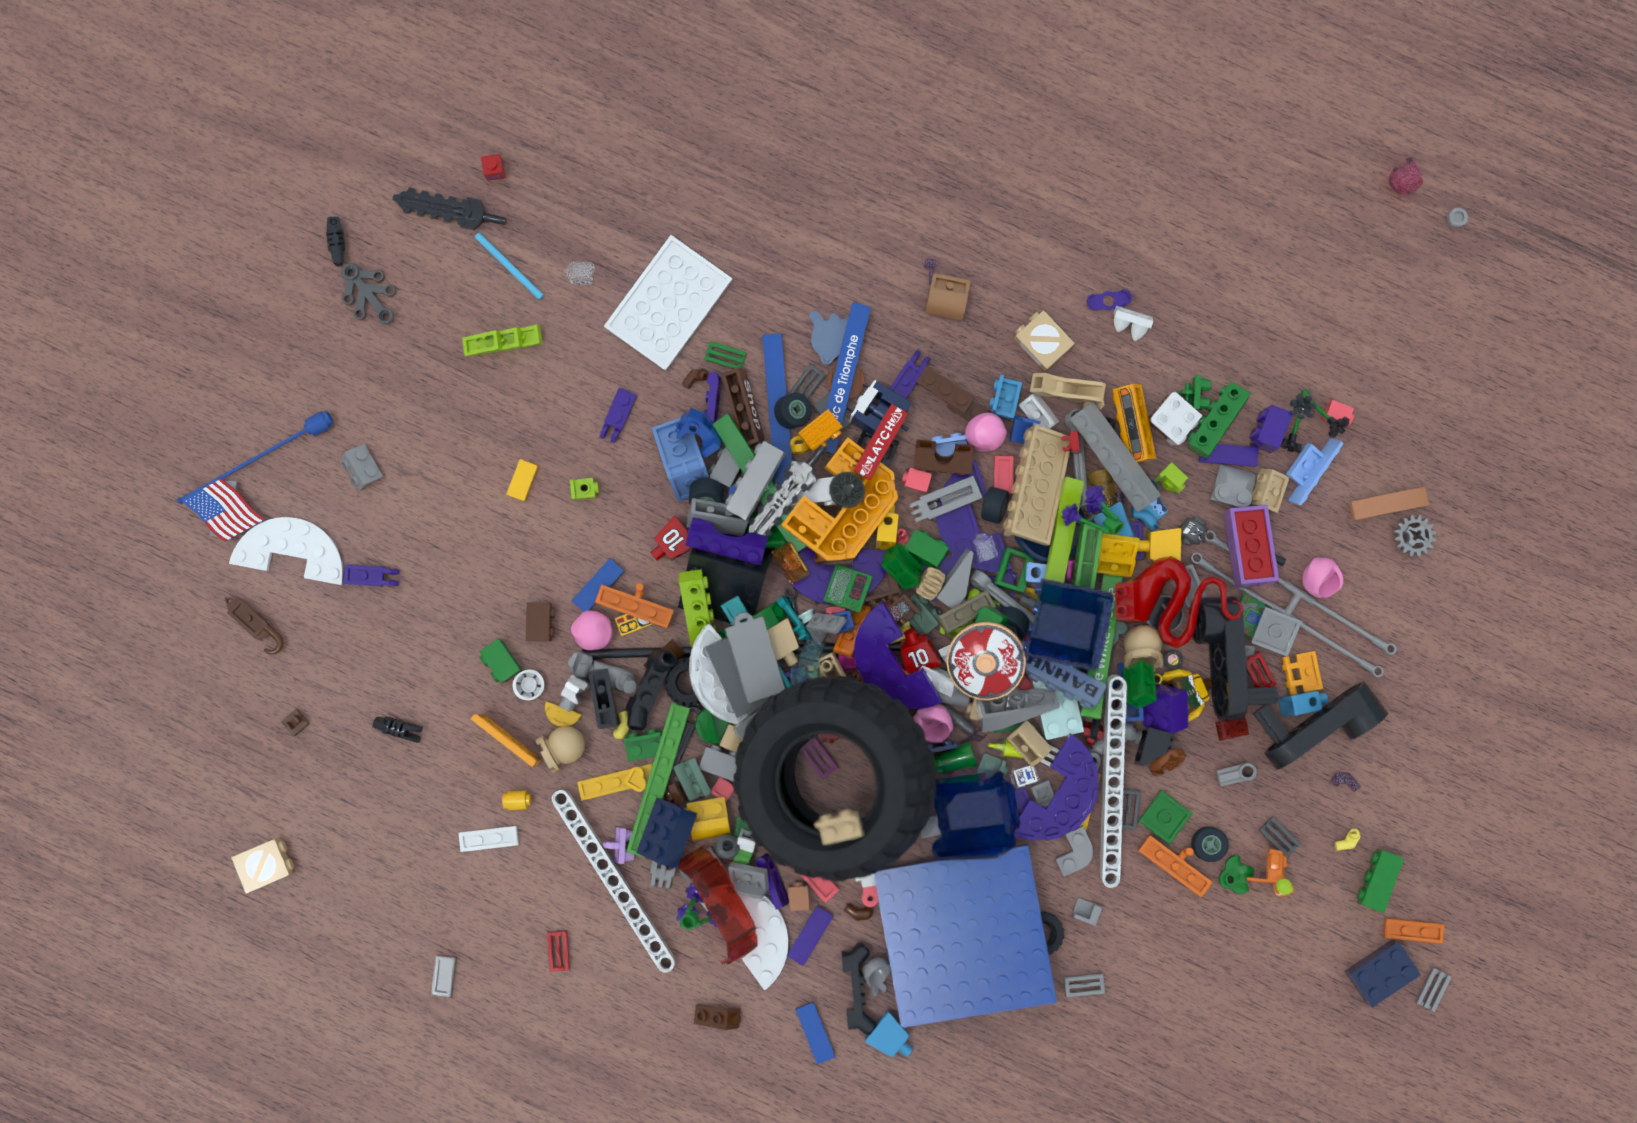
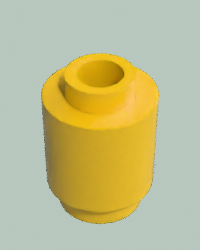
M527 790L508 791L502 795L503 809H508L509 811L527 810L528 806L532 803L531 794H528Z

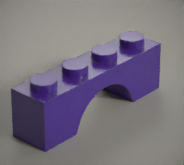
M693 517L685 546L761 565L768 537L750 532L741 537L727 536L718 532L712 522Z

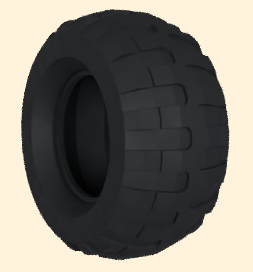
M846 676L812 678L788 687L770 698L749 721L745 728L743 740L738 745L735 758L734 794H737L738 812L742 822L746 821L752 832L750 836L758 846H763L771 854L770 858L782 866L787 865L794 869V872L810 878L822 877V879L828 881H845L851 878L868 877L893 864L915 843L925 828L936 794V781L934 780L935 760L932 750L929 749L925 740V732L919 722L916 723L908 713L909 710L902 702L886 694L884 689L877 685L857 681L855 678ZM816 734L841 736L857 745L869 759L875 775L876 791L869 812L860 819L864 833L863 836L823 844L820 829L815 827V823L820 820L819 817L821 815L810 808L804 801L795 780L797 754L809 736Z

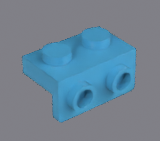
M1002 374L999 380L995 379L993 390L997 392L995 398L991 397L989 405L993 414H996L998 417L1014 420L1022 382L1005 379Z

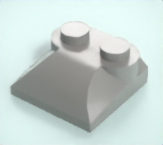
M1220 464L1209 501L1233 508L1249 507L1252 501V492L1257 474Z

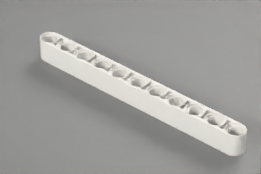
M1116 674L1109 676L1106 681L1100 879L1109 888L1116 887L1120 882L1127 689L1125 680ZM1114 680H1120L1121 682L1120 687L1117 689L1112 688ZM1119 699L1120 705L1117 708H1112L1111 702ZM1116 718L1119 719V725L1114 728L1111 727V721ZM1113 738H1118L1117 746L1111 747L1110 741ZM1118 758V763L1115 766L1109 765L1110 759ZM1117 777V783L1109 785V779ZM1111 796L1117 797L1114 804H1108V799ZM1110 816H1116L1114 823H1107V819ZM1109 835H1115V840L1111 843H1108L1107 837ZM1109 854H1114V860L1107 862L1106 857ZM1113 873L1114 878L1111 881H1106V875Z
M567 790L556 791L552 796L555 808L660 971H671L675 966L676 959L606 848H603L602 842L570 792ZM560 793L566 796L564 804L559 803L557 800V796ZM569 810L576 811L577 817L575 820L568 818ZM580 826L587 828L586 836L579 835L578 828ZM591 842L596 843L598 846V850L595 853L590 852L588 849V845ZM600 859L608 861L607 869L600 868ZM611 875L618 877V885H612L609 882ZM620 892H627L629 894L627 902L620 899ZM632 908L639 910L640 916L638 918H633L630 915ZM641 925H648L650 933L643 934L640 930ZM651 942H659L661 949L658 951L653 950ZM662 958H669L671 966L664 967L661 963Z

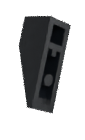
M608 668L588 672L598 729L619 726Z

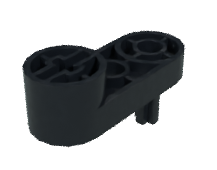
M1227 596L1228 612L1233 616L1237 615L1240 610L1239 605L1232 601L1239 602L1237 597ZM1202 597L1192 638L1198 644H1209L1210 676L1213 686L1211 688L1212 703L1217 718L1221 721L1242 720L1247 713L1248 705L1277 704L1279 692L1276 691V687L1248 688L1243 612L1240 618L1232 621L1223 614L1220 597Z
M1365 681L1341 693L1322 707V710L1315 712L1290 732H1287L1267 704L1258 708L1253 713L1274 742L1264 754L1276 770L1294 762L1340 727L1348 738L1352 740L1377 726L1389 714Z

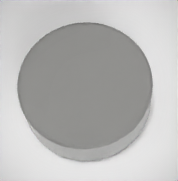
M1455 208L1447 215L1448 224L1454 228L1462 227L1468 220V214L1462 208Z

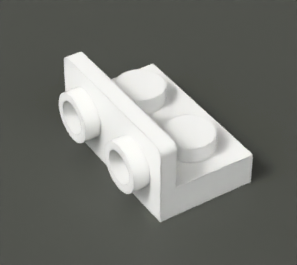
M926 666L921 667L924 668L937 691L952 697L958 690L947 671L939 667L933 669Z

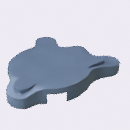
M812 311L809 315L814 327L811 335L812 347L819 355L822 364L831 365L840 354L848 318L841 319L833 313L830 315L829 320H824L819 312Z

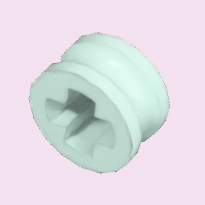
M813 608L798 616V618L802 619V624H806L811 620L814 615Z

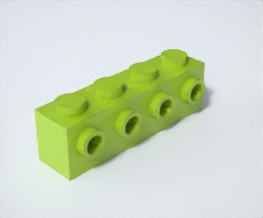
M702 569L679 573V586L691 648L706 624H710L717 632L716 625L711 623L714 620L713 609H709L708 606L711 604L710 593H706L705 588H708L707 576L703 577Z

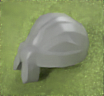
M881 957L870 959L862 969L864 979L871 986V993L875 997L878 994V990L881 993H885L887 987L883 982L891 972L890 964Z

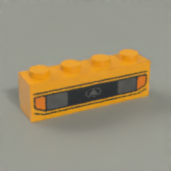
M1130 384L1113 389V402L1117 409L1116 418L1120 424V438L1137 463L1157 459L1142 384Z

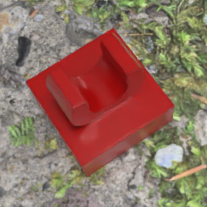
M1078 431L1070 432V437H1061L1062 441H1069V446L1062 447L1063 451L1068 452L1072 450L1073 454L1081 453Z
M1084 721L1083 735H1086V744L1094 745L1095 739L1090 738L1092 723ZM1099 725L1097 738L1102 739L1104 733L1103 725Z

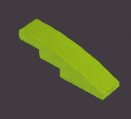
M540 325L523 328L516 327L502 331L494 330L462 338L465 357L543 344Z

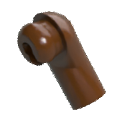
M693 369L686 376L682 385L690 389L695 381H706L709 373L706 369Z
M848 903L844 908V911L856 921L868 920L873 914L872 907L865 906L864 909H856Z

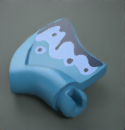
M1154 479L1150 480L1159 492L1158 484ZM1159 496L1154 502L1139 512L1132 505L1131 516L1133 519H1140L1146 527H1149L1150 531H1154L1159 528L1157 520L1164 516L1168 510Z

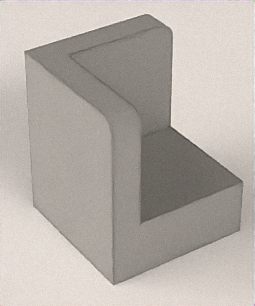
M1078 898L1071 916L1096 926L1102 907Z

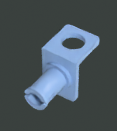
M1028 562L1025 580L1033 582V584H1043L1047 564ZM1032 568H1034L1033 577L1031 575Z

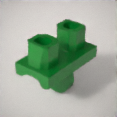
M1195 375L1192 378V390H1190V383H1185V390H1179V395L1184 396V400L1190 403L1191 396V405L1197 411L1210 407V398L1200 397L1201 391H1210L1211 380L1201 378L1202 375Z

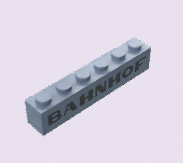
M1021 641L1026 658L1024 673L1028 675L1029 679L1034 682L1041 681L1045 683L1046 688L1062 692V695L1069 700L1076 699L1080 701V705L1086 709L1097 708L1106 691V684Z

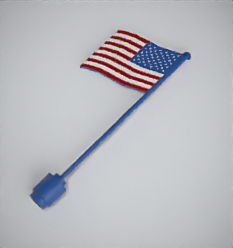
M326 410L305 419V429L187 495L181 498L178 497L177 502L180 504L184 503L192 509L208 528L225 542L266 520L255 512L240 493L224 481L223 478L306 432L309 435L317 436L326 431L334 424L331 415Z

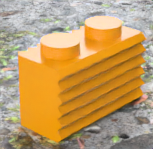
M827 409L798 432V435L809 449L814 452L820 445L826 447V442L830 438L835 440L842 434L843 426Z

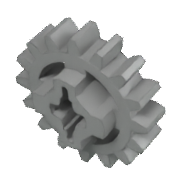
M1411 515L1408 519H1401L1402 523L1396 524L1399 529L1393 531L1394 534H1397L1393 541H1398L1395 547H1402V554L1408 552L1409 557L1413 556V554L1419 557L1421 553L1427 554V549H1433L1430 543L1436 542V539L1432 538L1436 531H1431L1434 525L1427 524L1429 519L1421 520L1420 515L1416 516V518ZM1411 523L1417 524V526H1415L1414 528L1407 525ZM1412 533H1416L1415 537L1417 539H1413L1414 535ZM1415 544L1422 546L1418 549L1412 548Z

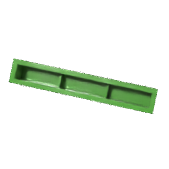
M1080 522L1064 636L1069 640L1087 642L1103 531Z

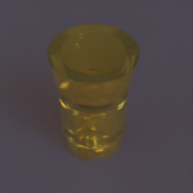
M1107 469L1086 473L1091 487H1104L1102 495H1105V504L1108 507L1117 504L1113 479Z

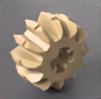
M927 568L921 576L920 584L917 585L916 593L924 599L933 600L940 592L945 581V574L937 568Z

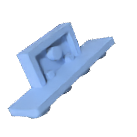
M1330 438L1321 452L1313 444H1306L1286 473L1298 484L1289 497V502L1302 505L1306 501L1309 493L1317 485L1324 471L1328 469L1335 455L1339 453L1343 445L1342 441Z

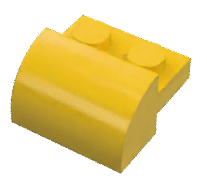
M1102 533L1097 573L1132 577L1140 543L1139 538Z
M725 796L686 803L687 809L698 813L691 830L693 841L732 834Z

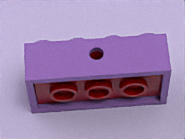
M1268 505L1228 509L1224 513L1235 588L1273 585L1278 582L1279 575Z

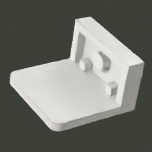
M1173 392L1153 414L1150 421L1168 437L1166 441L1170 445H1180L1187 438L1186 435L1189 431L1198 425L1202 415L1179 394Z

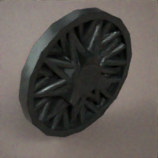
M842 472L831 480L829 494L837 505L843 508H851L862 501L865 487L857 475L851 472Z

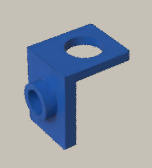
M1014 416L1010 441L1024 444L1023 436L1026 429L1030 428L1032 423L1040 424L1041 421Z

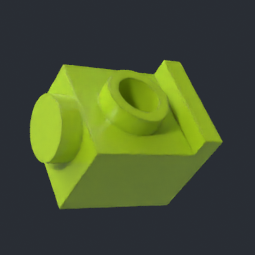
M1171 462L1154 481L1156 483L1160 481L1163 488L1171 493H1180L1185 488L1184 482L1188 477Z
M594 478L570 480L572 500L597 498L596 493H599V484L595 482ZM583 485L588 486V489L585 492L581 490V487Z

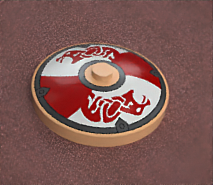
M978 622L962 629L949 646L947 669L950 678L960 691L975 699L994 700L1009 694L1019 684L1025 671L1026 658L1021 641L1010 629L998 623Z

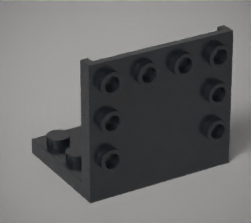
M724 534V535L732 536V537H741V536H735V535ZM692 548L686 572L702 569L703 577L707 576L708 588H705L706 593H710L711 604L708 606L709 609H713L714 619L731 623L721 605L736 596H739L750 615L756 613L765 576L776 548H765L761 565ZM680 596L678 604L680 609H684L682 596Z

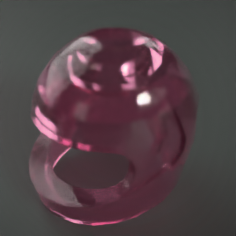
M1411 157L1405 159V168L1399 169L1395 167L1390 173L1389 185L1397 194H1411L1423 184L1419 169Z

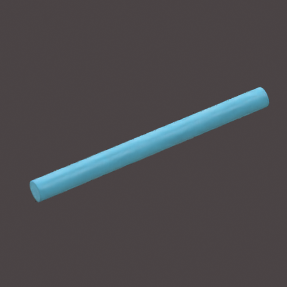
M480 232L476 234L474 238L538 300L544 297V294Z

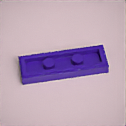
M1218 444L1207 460L1199 456V463L1257 467L1258 447Z
M817 905L788 952L787 957L804 966L834 915Z

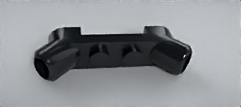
M656 649L650 653L646 661L647 669L634 697L630 696L626 704V711L628 713L627 726L630 729L642 731L646 728L647 716L669 669L676 664V657L672 652Z
M857 943L851 951H841L843 972H851L854 1008L847 1009L848 1030L859 1029L864 1035H870L876 1028L877 1023L862 1010V1005H866L865 993L860 991V985H864L863 973H859V968L869 957L870 950L862 943Z

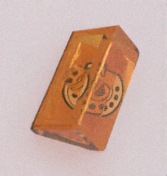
M787 542L772 551L790 584L798 582L809 575L806 566L791 542Z

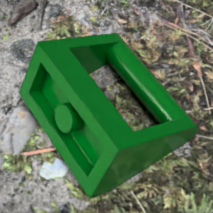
M1005 548L994 584L1015 594L1022 595L1027 584L1025 580L1026 566L1028 562L1033 563L1034 559L1023 552ZM1011 555L1024 560L1017 586L1003 582Z

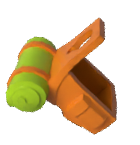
M1268 849L1266 879L1247 877L1246 881L1273 884L1274 893L1279 897H1286L1294 892V886L1291 881L1285 878L1284 868H1287L1288 865L1287 856L1283 854V851Z

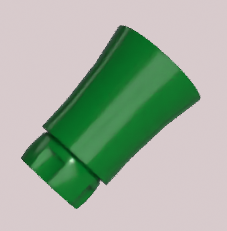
M970 741L958 746V748H953L941 752V755L934 756L937 774L978 767Z

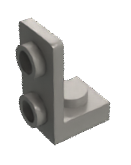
M815 613L806 625V628L814 642L821 643L828 633L837 634L846 622V619L841 616Z

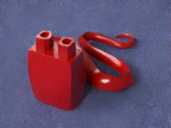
M1172 556L1158 558L1135 579L1115 583L1116 620L1131 623L1148 621L1167 580L1172 579L1176 583L1172 598L1162 613L1158 625V632L1162 642L1176 649L1187 644L1194 634L1202 594L1208 584L1214 583L1218 585L1220 589L1221 610L1226 618L1232 621L1240 618L1243 612V605L1234 600L1232 602L1237 603L1240 610L1234 616L1228 612L1227 587L1223 580L1214 576L1204 578L1195 591L1186 629L1182 636L1176 638L1171 635L1170 626L1183 607L1191 589V577L1183 562Z

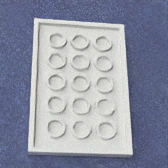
M670 235L604 327L660 368L667 371L733 279Z

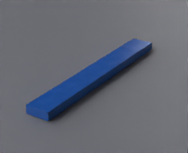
M779 333L762 335L771 443L774 447L786 453L774 474L775 484L784 483L786 480L784 477L786 472L784 471L792 462L790 429L782 427L774 415L776 402L779 398L787 395L782 335Z

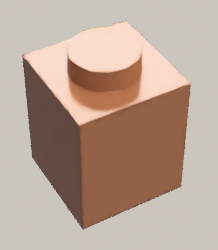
M803 881L792 882V886H788L790 911L810 909L808 884H803Z

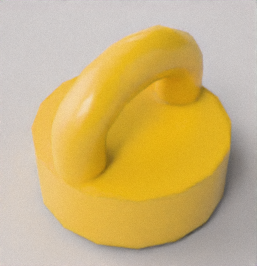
M795 436L791 439L792 454L809 452L810 449L805 442L795 445L796 441L802 440L800 436Z

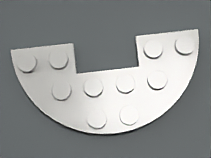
M280 517L256 525L240 539L229 561V564L269 571L272 553L307 559L304 574L306 579L343 585L344 581L343 561L335 542L320 527L298 518Z
M706 624L697 636L691 650L689 661L691 684L697 698L711 714L726 722L739 724L752 712L736 718L705 646L722 638L710 624Z
M728 884L708 888L707 893L709 897L701 904L706 911H709V906L720 904L721 907L725 908L726 915L728 916L725 922L735 916L757 946L742 957V960L762 988L766 990L779 976L787 957L788 933L782 914L778 909H775L771 900L765 895L762 899L728 893L726 892Z

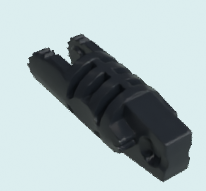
M327 217L326 236L328 251L331 252L333 264L341 266L344 263L343 251L346 250L344 231L342 230L339 217Z
M376 717L372 725L373 728L381 730L384 734L420 743L421 737L419 735L408 732H422L423 727L391 717Z

